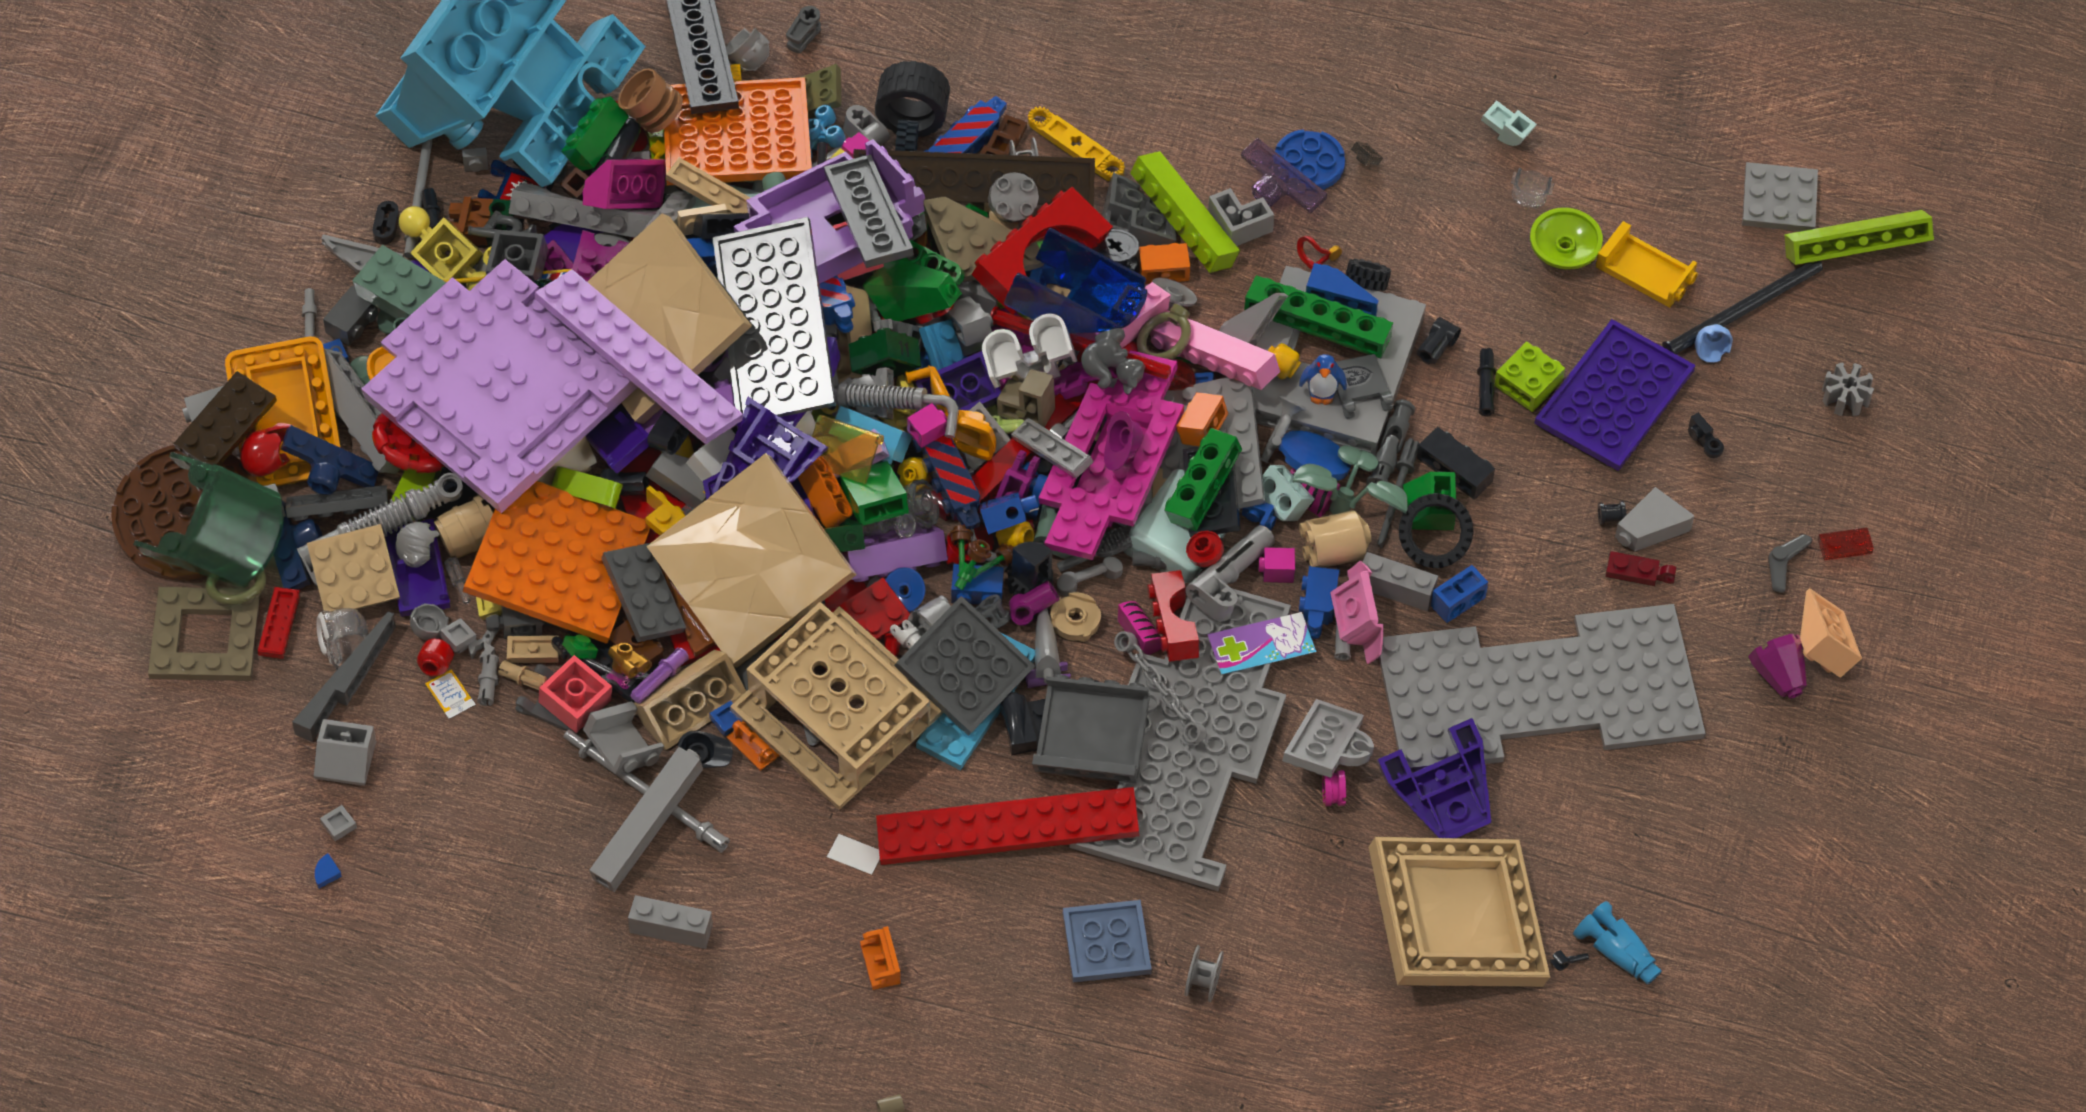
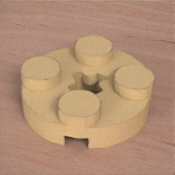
M1073 592L1062 599L1060 597L1059 601L1052 605L1050 618L1055 634L1068 640L1086 642L1090 640L1091 636L1100 627L1101 611L1091 596ZM1075 613H1079L1081 619L1072 620L1069 615L1074 616Z

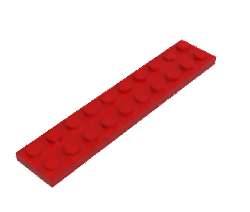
M1134 787L876 815L881 865L1140 837Z

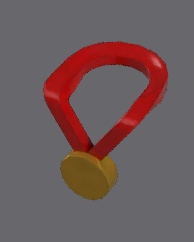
M1303 236L1297 241L1298 255L1311 270L1314 262L1304 252L1303 245L1305 241H1308L1320 253L1325 254L1316 262L1317 264L1322 265L1328 259L1334 261L1342 254V249L1339 246H1333L1330 250L1321 248L1310 236Z

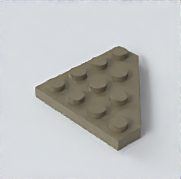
M947 197L924 200L923 213L941 256L957 263L964 270L965 278L963 282L976 280L971 275L976 268L975 261L982 254L988 255L991 253V248L998 241L1003 243L1007 240L1006 236L1012 230ZM1036 242L1025 249L1023 258L1025 271L1037 269L1045 264ZM948 271L951 277L957 276L956 272Z

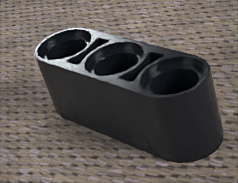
M664 410L651 429L647 443L650 448L674 455L690 431Z

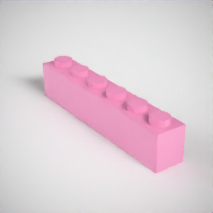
M1187 319L1191 326V337L1186 348L1177 357L1180 356L1194 364L1202 365L1211 371H1216L1230 379L1238 380L1247 386L1260 390L1280 373L1274 353ZM1170 321L1159 324L1150 332L1152 344L1158 349L1168 351L1180 339L1181 327L1172 324Z

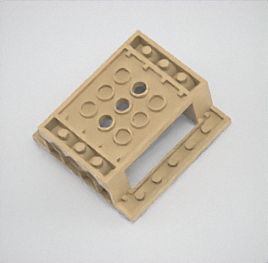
M821 602L747 668L749 690L730 706L731 711L740 720L744 721L752 731L838 810L843 808L944 713L894 666L899 659L840 606L832 613ZM818 665H822L827 668V672L823 675H816L813 669ZM835 682H842L846 687L841 692H835L831 689V686ZM853 699H861L864 705L861 708L855 709L849 703ZM776 701L783 705L838 756V774L768 711Z

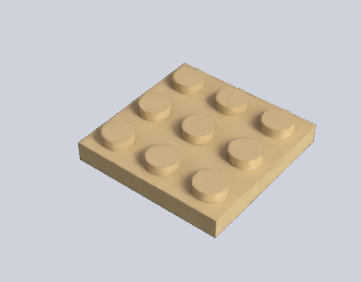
M381 524L307 543L326 617L400 598Z

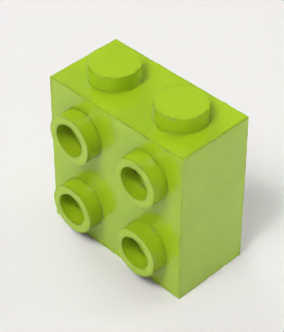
M1526 341L1496 371L1494 386L1531 412H1534L1563 382L1565 367L1559 361L1551 359L1544 354L1540 348Z

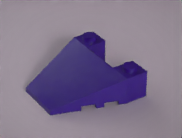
M1473 718L1454 725L1447 730L1457 754L1412 773L1402 749L1377 760L1387 786L1438 838H1458L1491 823L1483 740Z

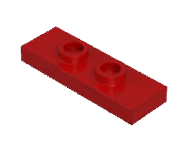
M274 588L258 647V656L284 659L300 599V590Z

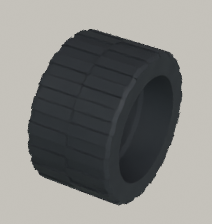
M902 61L894 63L887 67L880 76L874 108L875 115L893 133H897L899 120L918 121V137L935 133L943 126L946 119L950 95L949 81L937 68L923 62ZM903 97L915 98L921 101L909 100Z

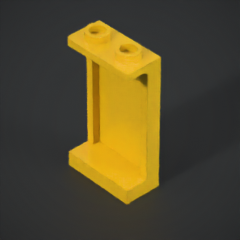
M1623 221L1598 252L1596 268L1671 308L1675 301L1679 302L1682 299L1687 285H1692L1698 276L1696 272L1697 262L1693 260L1687 266L1630 234L1631 225Z

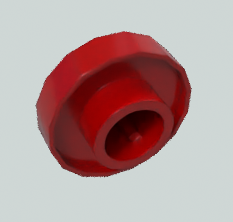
M1201 531L1194 534L1186 545L1188 558L1195 566L1209 567L1221 559L1224 552V545L1220 537L1211 531Z

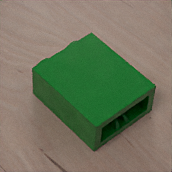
M888 461L840 474L842 490L859 524L862 523L865 526L909 513L906 491Z

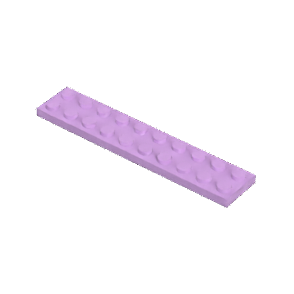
M571 269L535 292V300L704 444L709 443L742 421V412L574 270Z

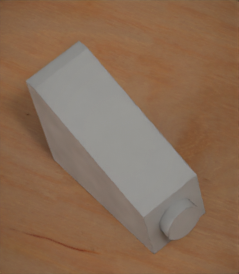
M1655 487L1618 523L1615 538L1623 546L1629 547L1635 552L1689 532L1692 528L1694 515Z

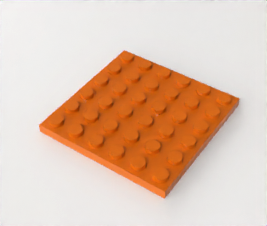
M805 77L734 81L739 109L703 114H691L685 84L671 85L682 95L683 102L678 115L664 128L666 174L679 157L725 183L762 180L764 176L772 172H781L786 179H790L812 168ZM666 180L667 185H675Z
M536 481L505 511L500 513L497 509L494 510L462 592L608 643L622 605L601 557L604 552L645 544L650 527L642 518L600 503L574 497L567 491Z

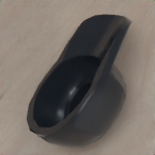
M689 731L679 739L678 747L685 751L691 749L700 755L703 769L725 767L732 760L733 750L731 743L727 739L703 731Z

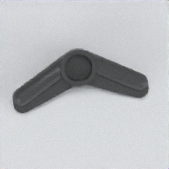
M1802 534L1781 546L1775 547L1770 552L1768 562L1773 591L1785 592L1788 561L1812 543L1813 540L1810 536Z

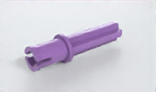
M677 647L668 658L662 659L659 662V666L632 690L631 698L636 703L644 701L668 677H673L676 674V670L689 659L687 652Z

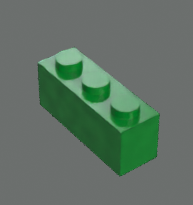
M611 96L602 99L597 98L590 104V110L586 116L579 120L577 129L566 139V145L561 151L581 171L595 168L629 117Z

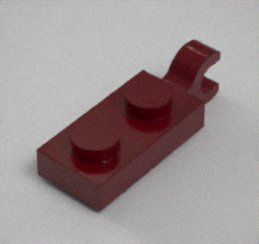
M1610 551L1605 577L1655 586L1656 580L1674 584L1677 567L1674 565L1659 567L1660 560Z

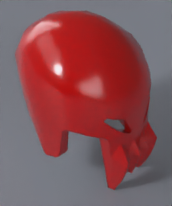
M277 423L271 428L255 430L249 434L240 450L241 463L244 469L253 476L264 477L272 474L290 460L285 453L280 454V444L284 440L287 428L292 424Z

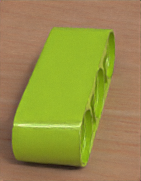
M557 466L551 484L553 487L567 491L574 497L600 503L616 509L623 487L620 483Z

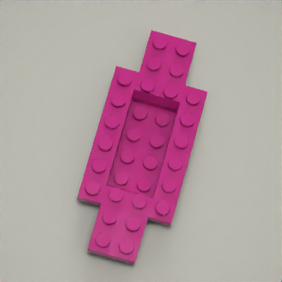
M1130 350V353L1170 365L1171 374L1168 379L1144 373L1141 381L1137 383V386L1128 395L1124 392L1123 384L1119 379H1117L1114 388L1101 389L1097 384L1090 383L1065 441L1088 454L1105 414L1107 420L1091 453V458L1094 462L1083 472L1077 487L1072 489L1077 478H1074L1053 464L1038 497L1039 504L1059 508L1044 542L1051 550L1093 560L1108 526L1111 527L1113 522L1134 527L1177 429L1176 426L1184 413L1183 404L1164 400L1178 368L1177 361ZM1124 411L1130 415L1132 421L1140 424L1143 431V440L1136 453L1129 456L1120 469L1112 471L1105 466L1104 462L1108 424L1115 413Z

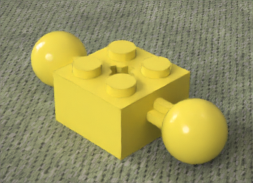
M411 206L402 211L399 217L401 231L409 237H420L422 239L410 253L429 272L441 280H449L452 277L460 279L487 275L485 271L477 272L473 268L483 253L450 221L443 217L432 229L430 227L429 215L421 207ZM447 250L451 252L449 257L445 254ZM479 282L467 283L466 289L470 291Z

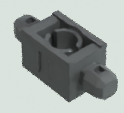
M501 606V616L495 614L486 617V629L489 631L503 629L504 639H507L508 636H542L543 625H554Z

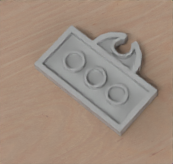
M1316 699L1284 752L1282 761L1330 778L1339 764L1360 766L1369 762L1370 756L1373 754L1374 744L1366 733L1359 730L1363 723L1364 715Z

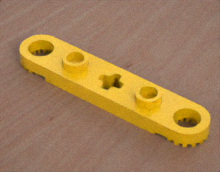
M1041 106L1039 108L1034 107V109L1032 108L1029 111L1028 125L1033 130L1072 157L1095 158V173L1110 181L1113 172L1111 173L1106 170L1110 166L1117 167L1119 170L1115 173L1124 176L1125 166L1121 159L1119 160L1113 156L1110 151L1058 115L1055 116L1048 109H1045V107L1041 108ZM1036 116H1043L1046 120L1042 121V123L1039 121L1038 123V121L1035 122L1034 118ZM1078 141L1080 142V146L1077 145V144L1074 145V146H1072V142H1074V143H1077Z

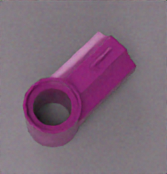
M1047 580L1026 594L1014 595L1009 602L1012 621L1018 625H1026L1032 621L1034 615L1058 602L1059 596L1053 585ZM1020 607L1027 608L1025 611L1022 612L1016 611Z

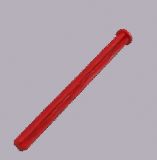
M998 306L992 309L990 315L993 320V326L998 324L1029 335L1032 320L1002 311ZM1069 333L1074 350L1084 352L1087 346L1095 342ZM1128 352L1127 359H1138L1146 366L1144 373L1163 379H1168L1171 374L1170 365Z

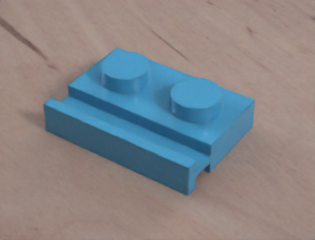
M951 319L919 329L930 364L937 371L965 359Z

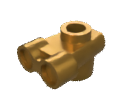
M621 642L610 647L608 655L613 659L612 669L617 673L625 674L630 679L634 678L639 672H647L652 666V662L649 659L633 651L632 646L628 643Z

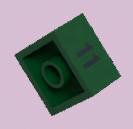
M880 328L876 333L861 336L857 341L848 344L851 372L860 375L870 374L875 376L877 369L889 368L893 370V378L906 371L909 372L921 367L918 339L910 337L906 333L891 331L890 328Z

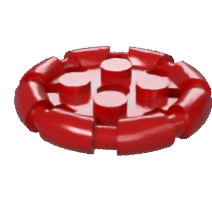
M383 413L377 417L373 425L372 440L378 453L383 454L387 462L404 471L410 469L421 474L440 471L441 467H445L435 457H431L432 455L417 442H414L408 434Z

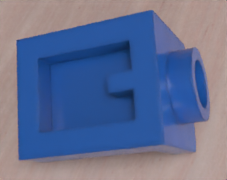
M1265 502L1264 504L1242 509V515L1248 520L1260 522V525L1267 527L1270 531L1273 529L1277 518L1274 516V505Z

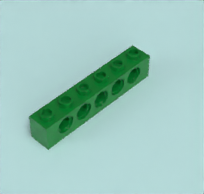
M1255 276L1245 296L1244 311L1275 293H1285L1288 297L1272 321L1369 355L1375 354L1377 358H1382L1392 337L1393 322L1383 317L1367 314L1360 309L1344 306L1337 301H1330L1316 294L1298 290L1293 286L1283 285L1270 278Z

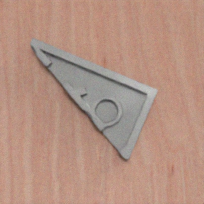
M324 234L321 238L322 244L357 274L379 249Z

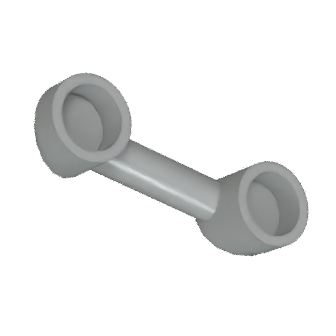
M1108 556L1104 558L1103 563L1076 573L1071 571L1065 572L1057 581V591L1062 596H1068L1069 593L1077 591L1078 582L1102 573L1109 579H1117L1123 573V564L1117 558Z

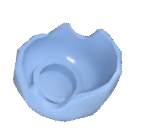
M1719 324L1709 325L1701 329L1695 340L1696 353L1699 358L1708 363H1717L1721 360V356L1724 353H1730L1733 341L1730 331Z

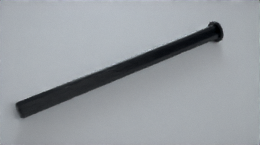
M1822 262L1805 263L1673 340L1664 341L1662 347L1674 354H1678L1695 344L1698 332L1704 327L1713 324L1725 327L1823 270Z

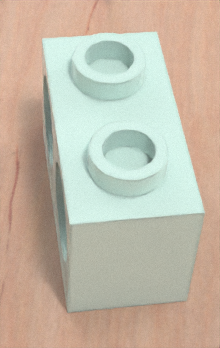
M1270 465L1262 475L1265 502L1274 505V514L1282 521H1298L1314 501L1313 496L1301 483H1293L1294 476L1284 465Z

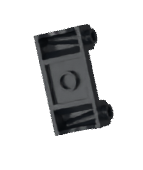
M1012 692L1000 703V713L1006 727L1011 756L1037 751L1045 699L1027 702L1024 695Z

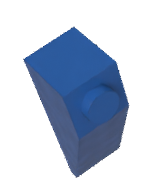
M1314 263L1306 285L1307 293L1316 294L1330 301H1337L1353 309H1360L1373 316L1377 315L1378 299L1339 269L1332 268L1329 265Z

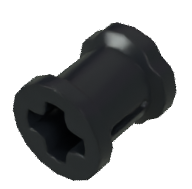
M1620 501L1619 504L1604 505L1603 502L1598 503L1597 511L1600 525H1604L1605 522L1621 521L1626 516L1624 501Z

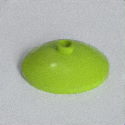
M1555 208L1541 214L1535 220L1530 232V243L1534 253L1546 264L1560 269H1577L1590 264L1596 259L1598 252L1602 248L1603 235L1598 223L1588 214L1573 208Z

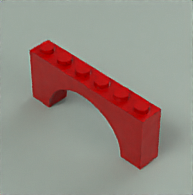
M1073 187L1069 188L1065 193L1062 190L1057 193L1050 205L1045 203L1037 211L1035 217L1030 215L1022 223V227L1019 230L1014 228L1006 236L1007 240L1003 243L998 241L991 248V253L988 255L982 254L974 263L976 268L971 275L1012 315L1029 303L1036 292L1024 270L1023 258L1026 248L1042 239L1065 238L1075 241L1089 251H1092L1107 238L1113 228Z

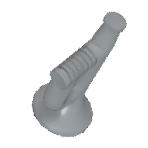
M1280 395L1283 406L1281 417L1261 457V460L1269 463L1268 460L1275 449L1281 444V439L1290 425L1291 418L1296 413L1307 409Z

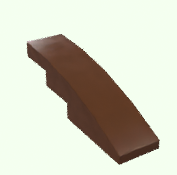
M1005 114L998 130H994L987 146L984 145L980 154L1010 155V140H1013L1016 150L1028 127L1027 122Z

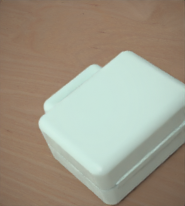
M1175 469L1153 497L1152 503L1148 504L1139 516L1134 527L1132 526L1129 536L1133 546L1124 550V553L1133 557V550L1150 554L1155 558L1160 557V560L1167 566L1166 569H1160L1161 572L1181 570L1184 583H1190L1194 578L1198 577L1203 569L1195 566L1186 553V545L1191 538L1189 529L1171 523L1164 511L1167 500L1172 497L1177 488L1178 480L1184 476V470ZM1117 523V524H1119V525L1122 526V527H1123V525H1124V526H1127V525H1125V524ZM1224 533V534H1218V536L1220 537L1221 540H1222V538L1225 536L1226 533Z

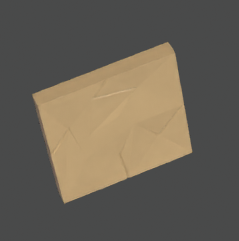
M663 213L587 281L697 375L752 326L671 217ZM639 387L621 402L634 421L640 424L647 422L662 408Z
M767 453L647 546L722 652L727 653L732 665L736 668L801 619L819 602L824 601L857 575L773 458Z
M1375 837L1369 845V852L1397 985L1543 987L1550 978V973L1519 840Z

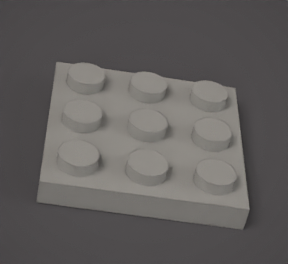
M1746 162L1742 226L1791 231L1815 229L1818 169Z

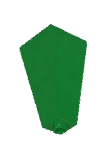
M901 259L884 263V267L875 270L862 285L883 318L898 322L950 308L962 294L949 273Z

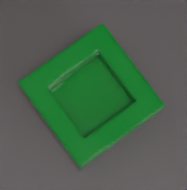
M584 635L565 636L562 644L572 657L575 655L577 658L595 659L598 649L591 640Z

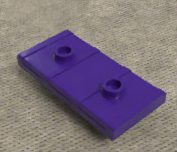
M621 403L610 413V417L606 416L586 435L587 441L615 473L620 472L649 447L647 443L649 434L638 422L634 421Z
M434 519L419 521L430 524L429 529L431 531L436 530ZM397 527V532L393 529L392 534L387 532V537L385 536L400 595V598L397 599L400 616L411 615L414 608L423 604H434L441 609L450 608L437 537L434 538V542L429 544L431 559L422 566L415 568L406 565L403 559H400L397 555L395 546L400 528Z

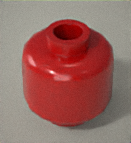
M429 639L423 644L417 656V664L426 675H443L453 660V649L444 640Z

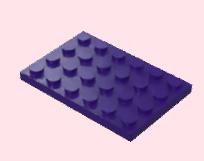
M1611 319L1536 416L1534 424L1619 471L1692 375L1696 365Z

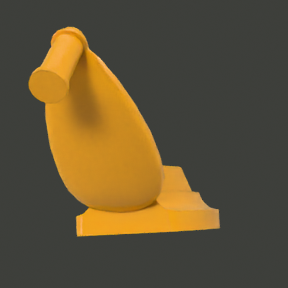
M934 366L905 372L908 384L911 381L930 377L932 395H946L950 397ZM935 405L937 410L941 409L948 418L947 408L942 405ZM958 410L959 415L955 438H952L957 449L980 459L991 460L996 449V437L990 423L986 422L984 414Z

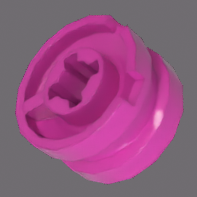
M1337 770L1331 778L1322 776L1324 806H1331L1332 804L1345 806L1346 780L1344 770Z

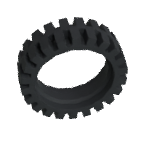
M1433 493L1417 498L1409 504L1406 514L1403 512L1399 523V540L1403 550L1412 560L1425 567L1442 568L1456 563L1466 554L1473 539V522L1468 510L1457 499L1445 494ZM1432 506L1445 507L1453 512L1459 520L1461 528L1459 542L1454 549L1446 554L1437 556L1426 554L1420 550L1413 541L1411 532L1413 520L1417 514L1425 508Z

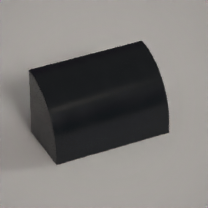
M749 213L698 214L694 222L693 235L701 239H713V237L735 233L734 226L749 219Z
M1024 542L1013 548L1012 575L1027 588L1032 590L1051 578L1052 550L1049 547L1038 542Z

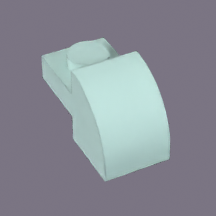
M1497 100L1481 119V121L1500 134L1498 140L1511 146L1521 144L1537 125L1519 110L1514 114Z

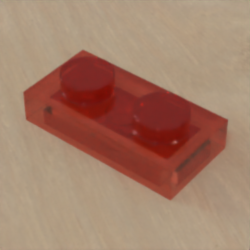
M1867 527L1824 533L1818 536V543L1824 560L1873 553L1874 547Z

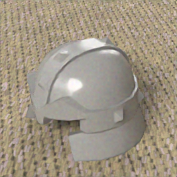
M744 28L726 46L728 59L733 64H740L743 72L756 71L769 56L770 42L756 28L751 33Z

